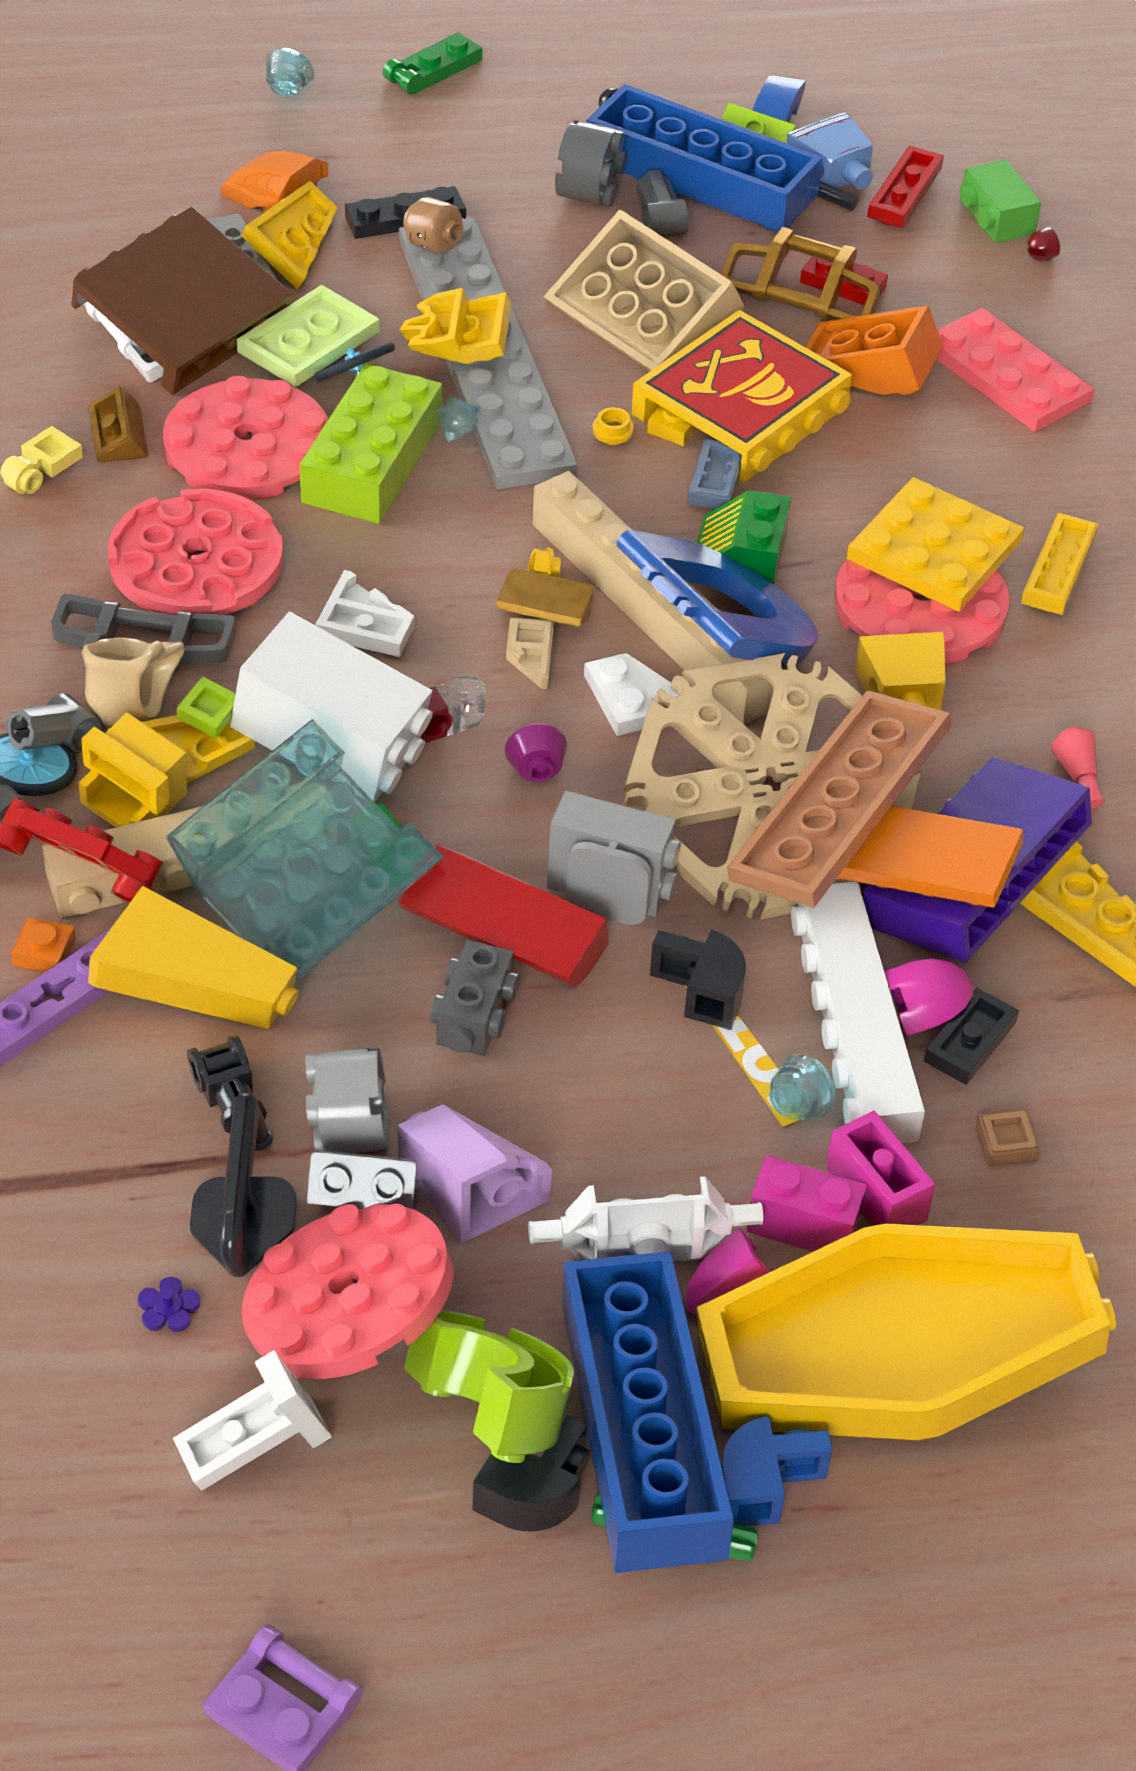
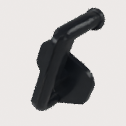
M246 1091L240 1092L234 1100L226 1177L209 1179L198 1187L193 1196L190 1217V1231L193 1237L234 1277H242L263 1260L264 1254L269 1248L281 1243L294 1232L297 1209V1196L294 1188L288 1181L274 1176L252 1177L255 1151L267 1148L272 1143L273 1134L267 1129L256 1098Z

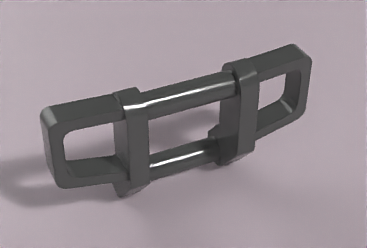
M72 594L61 596L51 621L54 640L81 649L86 644L114 638L119 625L169 631L171 634L168 642H182L184 644V654L173 672L180 670L182 664L222 663L226 661L236 633L235 618L231 615L201 614L187 611H179L176 615L121 607L119 602L101 601ZM75 613L98 618L94 631L89 633L66 626L68 616ZM193 631L223 633L221 640L215 645L189 646Z

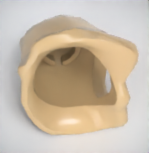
M124 637L103 639L86 644L81 653L86 666L85 699L89 711L107 726H113L126 712L141 722L156 717L160 713L164 693L173 671L184 654V644L182 642L159 641L148 644L144 641Z

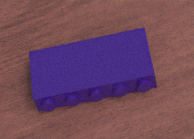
M992 757L978 772H975L970 777L968 783L953 798H950L945 803L943 809L938 814L1023 829L1024 842L995 907L972 905L967 902L935 896L929 897L919 893L893 888H881L876 885L867 884L863 891V901L871 928L966 963L1091 826L1089 787Z

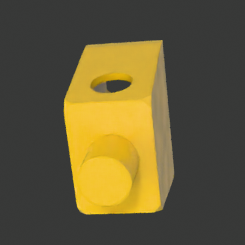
M943 632L859 636L855 672L865 692L869 690L941 710L946 681Z

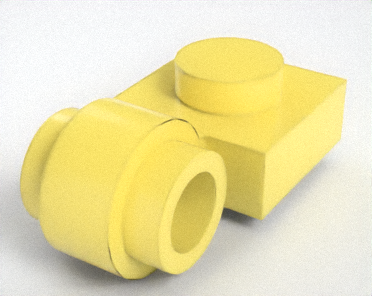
M51 426L21 445L22 456H11L6 459L1 467V476L4 479V483L19 494L25 492L33 494L42 484L43 474L41 471L53 478L83 458L82 445Z

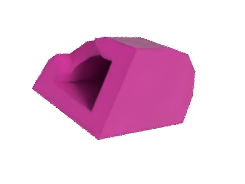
M931 958L913 961L884 971L889 989L897 1005L898 1015L906 1037L936 1027L954 1018L966 1008L973 996L972 981L963 969L950 961Z
M741 1228L716 1246L701 1261L691 1277L686 1293L687 1310L696 1316L698 1306L774 1271L773 1268L769 1270L757 1258L754 1252L757 1246Z

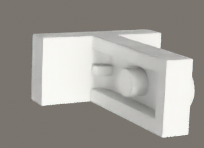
M275 1350L255 1361L265 1383L173 1438L193 1482L201 1491L298 1432L313 1449L332 1438L311 1394Z

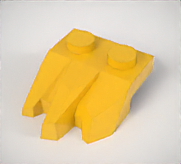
M463 288L441 292L417 304V308L424 315L405 320L399 329L405 339L409 340L408 346L411 350L464 364L476 361H489L496 357L504 356L511 302L506 292L472 300L467 299Z

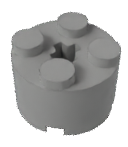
M380 1048L306 1054L307 1080L309 1085H313V1095L306 1096L308 1124L309 1126H314L315 1150L354 1154L388 1149L390 1145L388 1100H385L383 1084L386 1083Z

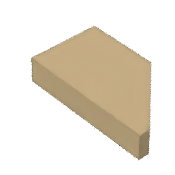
M510 618L506 660L541 689H548L554 621Z

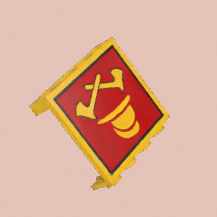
M738 310L634 382L631 415L645 422L659 405L742 454L739 480L745 483L758 472L765 471L773 461L785 452L789 453L808 435L816 433L828 420L846 410L851 401L850 386L852 374L743 311Z

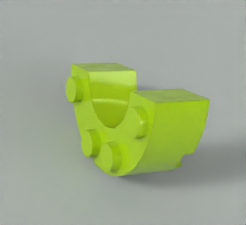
M441 1310L427 1330L409 1345L404 1370L421 1384V1390L438 1397H450L455 1394L479 1402L473 1433L491 1449V1454L494 1457L506 1462L521 1463L525 1460L526 1454L542 1452L554 1446L559 1438L574 1377V1368L571 1362L554 1347L525 1332L511 1328L508 1337L484 1330L486 1319Z

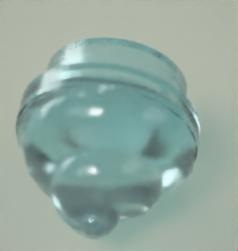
M448 396L446 404L440 405L438 415L441 418L440 425L445 431V439L451 442L453 439L461 438L464 433L472 432L479 422L476 418L479 408Z

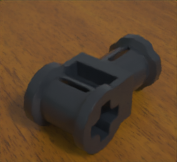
M236 1034L229 1036L227 1043L202 1051H198L196 1047L187 1050V1059L193 1080L200 1093H204L210 1107L219 1105L222 1112L221 1124L227 1133H231L233 1105L236 1096L240 1092L245 1091L253 1095L252 1071L249 1067L243 1044ZM257 1100L265 1120L267 1112L263 1103Z

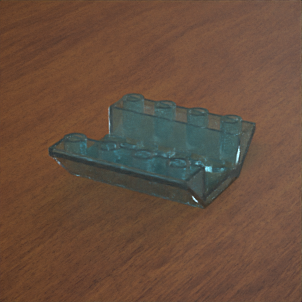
M313 719L166 837L196 891L240 938L297 967L296 979L298 981L443 859L439 851L411 822L400 830L341 768L345 752Z

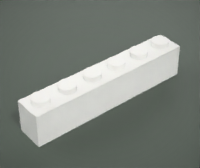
M858 882L835 883L831 885L815 908L800 903L798 907H792L791 922L794 935L802 936L801 960L805 973L811 972L814 980L811 984L813 1007L816 1011L822 1010L824 1019L822 1020L821 1027L823 1044L825 1049L833 1050L835 1057L832 1061L834 1084L837 1089L843 1088L844 1121L847 1124L875 1110L902 1144L919 1142L925 1109Z

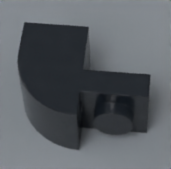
M712 929L705 943L686 936L658 930L652 943L650 976L687 986L684 1017L732 1030L742 1003L746 962L741 949L729 937Z
M567 1415L562 1423L558 1441L554 1446L545 1450L541 1458L534 1454H526L523 1462L511 1463L500 1460L490 1454L473 1481L472 1510L505 1527L519 1531L546 1530L565 1521L578 1507L580 1476L584 1472L591 1451L585 1448L587 1424Z

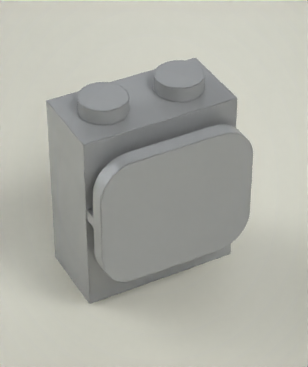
M565 790L550 823L547 888L564 892L568 902L608 920L622 924L637 925L644 921L646 915L656 917L663 899L671 901L677 884L678 874L671 872V869H674L681 847V841L674 840L676 819Z

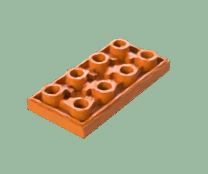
M891 806L837 879L994 908L1024 842L1023 829Z

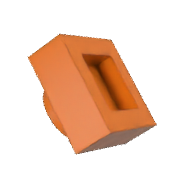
M27 917L11 952L13 966L41 972L48 971L68 957L76 940L74 926Z

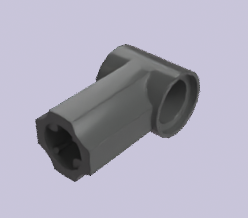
M660 170L647 171L643 178L637 180V193L643 207L644 225L661 236L687 233L688 211L685 200L677 199L669 177L664 176Z
M66 693L56 695L46 705L21 708L19 711L10 712L5 725L9 732V742L19 751L66 744L74 752H82L81 738L93 727L102 731L101 720Z

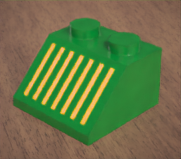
M748 490L703 516L696 543L734 559L775 585L787 536L791 497Z

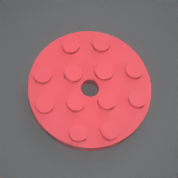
M232 376L226 381L200 388L177 402L176 406L167 416L163 428L165 458L171 470L175 468L185 476L186 484L194 489L221 490L237 494L249 500L284 494V487L300 480V462L327 423L328 417L322 407L312 397L290 386L284 380L272 381ZM248 432H252V438L250 440L240 439L242 437H247Z
M185 489L180 490L181 497L170 498L158 502L155 496L128 511L114 527L108 543L110 574L120 592L139 608L147 611L176 615L179 611L218 615L234 613L256 604L276 583L283 567L282 535L278 533L273 525L272 516L253 501L226 491ZM197 551H203V552H205V553L200 554V555H192V554L196 553Z
M848 559L844 561L838 572L834 603L838 618L847 631L853 629L860 636L943 632L945 664L968 659L969 652L983 645L987 648L990 647L998 639L1006 623L1010 603L1009 591L1005 579L998 569L960 612L933 599L918 600L913 596H918L920 593Z
M353 1204L339 1206L332 1213L303 1226L281 1243L272 1246L266 1251L263 1261L248 1283L242 1301L241 1314L244 1330L251 1344L261 1357L275 1350L297 1378L329 1379L369 1369L379 1364L375 1356L390 1349L402 1340L409 1346L436 1319L452 1287L454 1277L452 1256L438 1227L428 1217L416 1210L404 1207L401 1204H374L362 1209H358Z

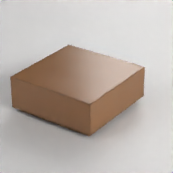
M1027 1109L978 1115L976 1128L988 1166L1038 1160L1040 1147Z

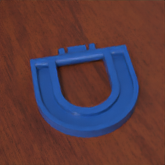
M627 530L619 536L617 547L642 570L640 573L647 580L652 581L651 584L665 598L677 606V609L683 615L691 617L731 657L754 660L760 657L785 653L782 664L787 665L792 655L798 656L796 664H799L805 660L818 638L816 627L803 609L781 589L749 567L709 547L683 539L634 530ZM687 582L703 584L717 589L740 602L757 617L718 611Z

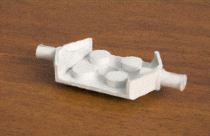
M706 1176L700 1177L701 1195L685 1196L682 1194H671L663 1198L640 1200L620 1198L603 1203H596L593 1185L588 1186L566 1210L565 1216L560 1217L559 1220L528 1221L530 1244L562 1241V1248H568L577 1260L671 1251L673 1262L701 1260L720 1243L725 1235H731L732 1227L763 1225V1208L761 1202L742 1205L724 1203V1198Z

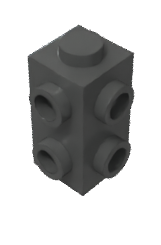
M466 940L460 957L451 958L445 977V985L448 987L444 995H436L430 1015V1022L437 1024V1045L449 1047L457 1052H470L485 1056L491 1038L499 1039L506 1016V1010L503 1009L506 1000L513 1002L519 985L520 973L513 972L514 951Z

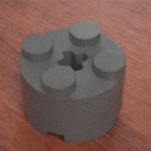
M573 120L574 124L570 123L566 128L557 160L562 161L563 174H555L557 196L611 207L615 201L617 185L614 184L616 175L624 173L627 163V152L622 151L625 132L612 127Z

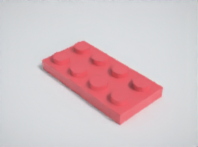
M980 308L937 330L943 348L936 360L1033 432L1041 430L1092 402L1095 390L1092 386L984 308Z

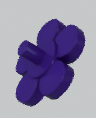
M167 1277L161 1280L159 1284L160 1293L156 1289L149 1287L139 1293L138 1305L145 1311L142 1315V1323L147 1329L152 1331L162 1329L166 1321L171 1331H183L190 1326L191 1319L189 1313L195 1312L200 1307V1297L197 1291L193 1289L183 1291L182 1282L175 1277Z

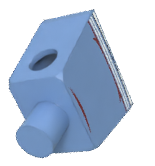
M846 112L788 132L787 144L823 157L820 175L821 182L836 188L851 184L857 190H862L871 183L873 178V172L870 170L873 151L872 142Z

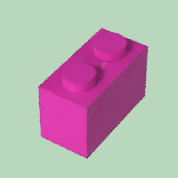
M875 1110L832 1131L826 1169L830 1174L867 1184L862 1214L872 1226L881 1224L919 1225L928 1220L935 1183Z
M766 1155L750 1200V1204L761 1202L763 1225H747L746 1232L814 1252L857 1231L861 1220L867 1184Z

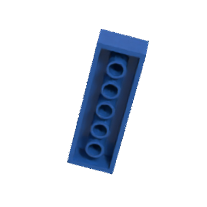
M623 84L586 120L588 123L612 127L625 132L622 151L627 152L625 174L639 180L646 175L647 171L660 170L664 176L669 177L675 193L694 199L701 204L710 205L731 213L735 217L760 224L769 230L779 232L782 227L788 228L818 196L822 156L627 84Z
M671 1251L564 1262L562 1307L585 1424H587V1434L615 1573L729 1560L734 1519Z

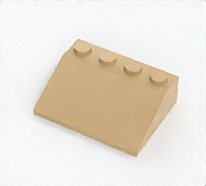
M621 209L543 296L549 304L648 371L659 366L736 311H742L745 308L732 281Z

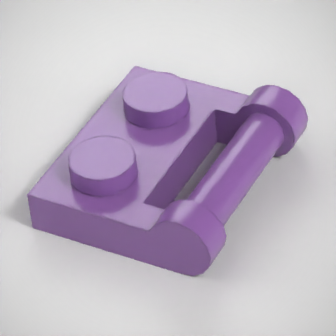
M266 1624L257 1632L246 1653L203 1702L204 1714L283 1770L305 1771L356 1708L362 1697L363 1688L349 1678L341 1681L284 1642V1634L270 1624ZM272 1662L326 1699L328 1704L321 1713L262 1674L261 1672L268 1663Z

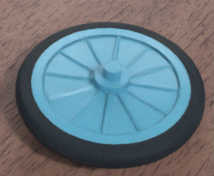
M389 342L362 354L359 351L355 352L351 348L346 351L345 361L316 372L314 378L320 382L347 370L350 373L354 371L357 376L364 363L394 351L395 345Z
M9 733L0 735L1 785H9L18 795L42 796L56 793L66 788L74 780L77 773V762L73 753L64 744L19 751L9 742Z

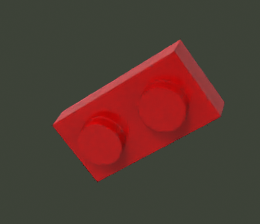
M812 256L801 269L800 283L823 290L833 262ZM854 262L851 271L875 282L881 295L887 287L888 274L874 270L870 266ZM844 280L839 297L865 306L870 292Z

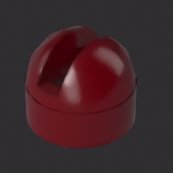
M1050 227L1036 231L1028 239L1027 251L1035 260L1046 261L1057 257L1060 253L1058 236Z

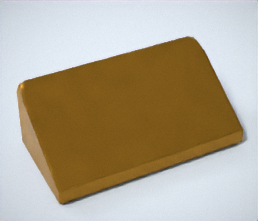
M122 385L88 405L96 458L100 463L139 459L148 456L139 403Z
M512 568L497 598L496 607L501 610L579 627L590 616L595 589L591 584L520 568Z

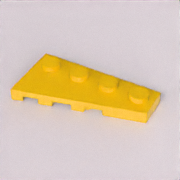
M1076 841L1020 904L1136 987V904L1127 895L1121 897L1108 883L1109 875L1098 863L1091 865L1081 854L1083 847Z

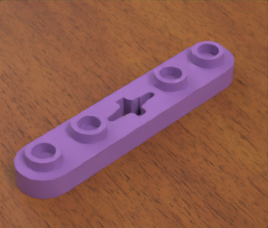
M109 930L0 1002V1066L109 992L88 983L90 956ZM48 994L54 997L62 995L63 1000L59 1002L54 999L45 1001V996Z

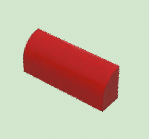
M437 844L398 901L402 909L467 939L514 951V960L571 986H577L588 976L608 945L606 918L440 844Z

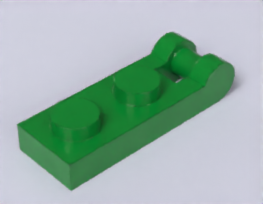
M457 32L401 61L395 58L390 59L383 68V76L392 83H399L402 90L413 95L482 61V47Z

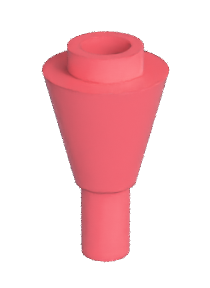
M1080 727L1068 728L1059 733L1057 739L1051 745V751L1075 783L1089 787L1091 809L1097 808L1104 803L1096 781L1095 734L1090 730Z

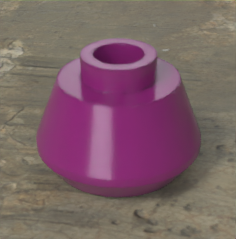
M530 723L518 728L505 744V756L508 762L523 779L532 782H545L558 774L567 751L565 735L556 727L546 723Z

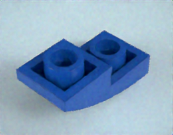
M769 76L756 99L752 111L789 123L792 114H797L806 86L805 80Z

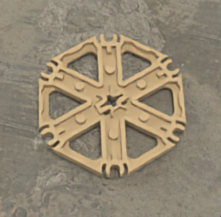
M785 653L760 657L754 660H743L685 670L682 673V677L676 675L673 678L671 688L679 695L676 697L669 696L660 688L656 693L655 700L653 697L651 698L623 795L626 794L625 806L640 805L645 808V812L676 819L675 827L739 815L727 861L722 866L711 867L706 865L681 842L674 870L713 906H715L718 892L722 890L724 895L721 907L724 911H728L734 898H742L748 904L746 917L752 918L756 913L759 902H762L763 911L759 920L791 914L792 907H798L799 903L729 881L727 866L818 753L819 750L806 752L818 703L825 698H834L851 711L862 697L857 690L829 666L825 673V679L823 681L819 680L822 669L820 662L815 661L812 672L804 674L796 668L798 656L792 655L788 660L786 669L782 670L781 664ZM753 678H764L772 684L773 695L760 739L713 697L712 689L715 686ZM665 727H673L717 768L672 777H662L656 774L652 768V760L661 731ZM920 773L912 778L893 803V806L912 809ZM767 776H771L772 780L776 783L782 782L779 791H773L770 785H763ZM836 879L833 884L856 881ZM858 882L861 895L863 898V891L865 890L867 884Z

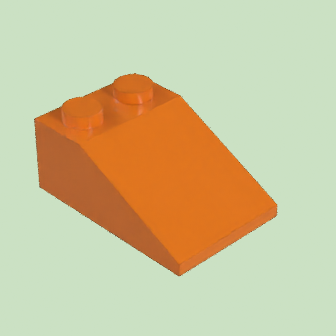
M929 305L820 322L805 348L851 373V387L880 395L895 393L909 395L920 390L943 345Z

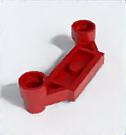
M13 798L2 822H0L1 848L23 856L31 838L118 874L111 893L129 903L142 886L154 892L151 886L163 864L160 859L141 850H136L134 856L113 846L111 843L114 837L96 827L87 825L85 831L70 826L72 819L58 811L46 808L44 813L41 814L39 813L40 810L33 805Z

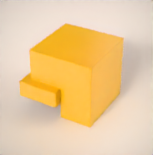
M126 712L106 733L93 727L81 738L84 766L91 771L79 782L80 803L113 826L120 827L165 816L187 795L186 752Z

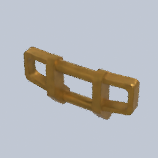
M785 227L780 229L770 246L734 243L730 248L721 275L733 282L739 293L753 296L754 299L766 302L768 299L815 312L817 318L827 321L829 319L838 320L857 317L834 309L844 280L870 292L864 310L859 316L873 314L880 296L878 285L875 282L851 271L856 260L857 248L847 245L840 248L795 235V230ZM790 250L833 262L820 297L774 284L782 261ZM742 255L765 257L755 285L731 279L736 262Z

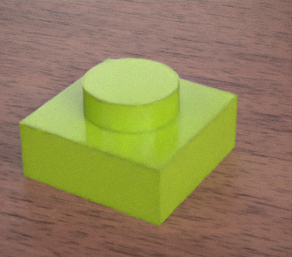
M202 676L177 707V719L217 739L231 721L236 693Z

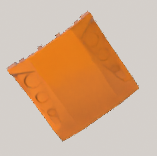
M271 151L256 156L233 172L221 186V194L250 209L262 207L263 211L266 212L307 182L311 181L317 186V181L319 182L321 178L324 179L328 176V162L290 151Z

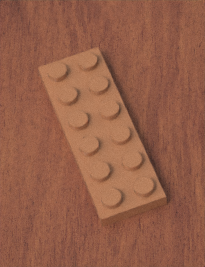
M867 690L727 866L729 881L815 908L951 728L950 713Z

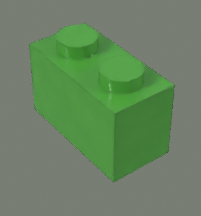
M1006 159L965 169L963 185L960 187L961 203L971 212L980 227L988 233L995 243L1032 235L1036 232L1041 201Z

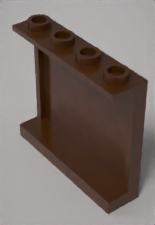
M190 207L178 215L170 216L164 224L151 232L142 233L134 242L123 249L112 251L103 261L95 266L81 270L73 281L71 306L77 309L86 302L94 306L164 368L161 386L171 395H174L238 353L237 339L291 305L293 293L199 212Z

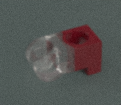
M459 675L452 678L447 684L430 687L429 689L433 691L428 710L432 711L433 714L427 728L421 735V739L427 743L478 726L484 718L485 684L475 676Z

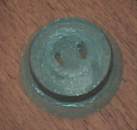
M278 48L271 51L266 57V80L271 90L280 96L289 97L290 95L298 94L314 77V70L309 59L293 49Z
M803 1054L790 1055L785 1059L770 1083L771 1091L769 1096L774 1109L779 1114L787 1116L792 1120L819 1118L827 1115L832 1110L835 1099L833 1080L823 1064L811 1056Z

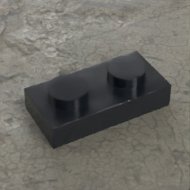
M976 987L966 1008L950 1019L927 1047L924 1062L967 1085L1016 1024L1019 1010Z

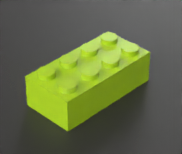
M365 363L300 462L301 503L380 524L442 423V383Z

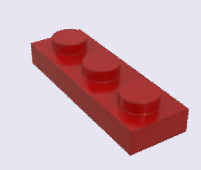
M909 145L869 203L867 217L881 221L885 225L903 228L942 169L944 155Z

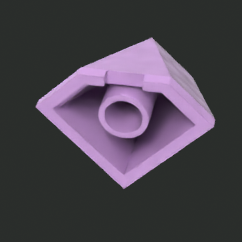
M444 1104L427 1112H418L398 1125L399 1158L412 1159L417 1162L416 1179L420 1180L421 1189L460 1244L550 1201L552 1169L546 1162Z

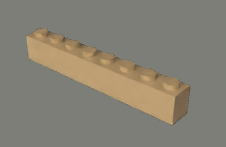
M566 471L534 486L533 526L684 671L749 660L731 657L691 617L683 615L677 609V606L673 605L651 584L652 581L647 580L640 573L642 570L617 547L619 536L623 532L632 529L570 471ZM698 592L714 609L718 610L700 592ZM753 678L719 684L712 689V694L721 705L746 725L768 713L773 695V686L764 678Z

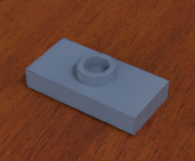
M704 439L688 493V504L716 509L732 500L740 474L742 454L722 442Z

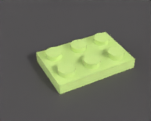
M320 285L237 339V352L296 388L314 376L316 372L323 370L347 354V350L355 349L379 333L380 319L327 287Z

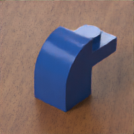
M769 1416L754 1419L738 1428L725 1446L721 1465L734 1519L733 1523L743 1526L780 1523L785 1497L783 1483L827 1478L832 1453L828 1430L810 1432L806 1429H794L782 1435H773Z

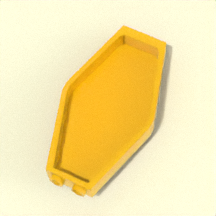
M881 1224L862 1228L697 1307L698 1338L722 1429L737 1430L749 1421L769 1416L772 1432L785 1433L794 1429H806L810 1432L828 1430L829 1435L905 1440H923L941 1436L1105 1354L1109 1331L1115 1330L1116 1319L1110 1299L1108 1297L1101 1298L1098 1291L1099 1270L1096 1259L1092 1252H1084L1078 1233Z

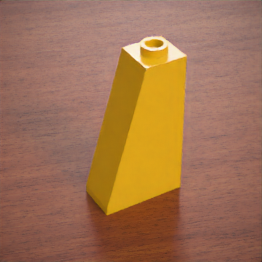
M144 886L141 887L90 956L88 983L96 988L265 1029L271 1027L279 1014L287 1016L299 995V990L294 988L297 967Z

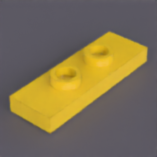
M1057 513L1023 591L1021 604L1063 616L1096 537L1099 524Z

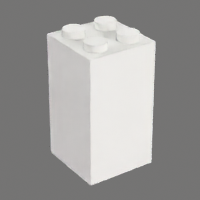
M289 611L241 666L230 727L368 805L373 806L383 792L390 794L394 790L402 775L401 769L406 763L413 765L420 756L425 745L421 735L427 728L433 714L432 711L428 710L433 690Z

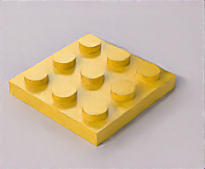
M912 477L849 544L846 559L960 612L1022 542L1025 528L929 483Z

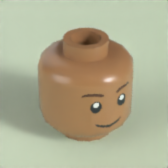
M423 197L412 204L405 213L403 224L406 236L410 243L416 247L436 254H442L451 250L462 238L463 224L461 213L456 206L432 197Z

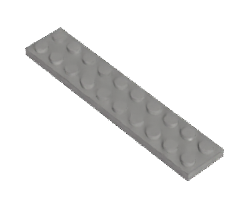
M474 217L462 218V238L451 250L442 254H436L414 246L408 240L404 227L399 228V242L422 301L434 294L459 288L464 289L468 300L505 292ZM511 307L504 356H499L489 361H476L467 364L445 359L496 490L542 483L566 471H570L577 477V462Z

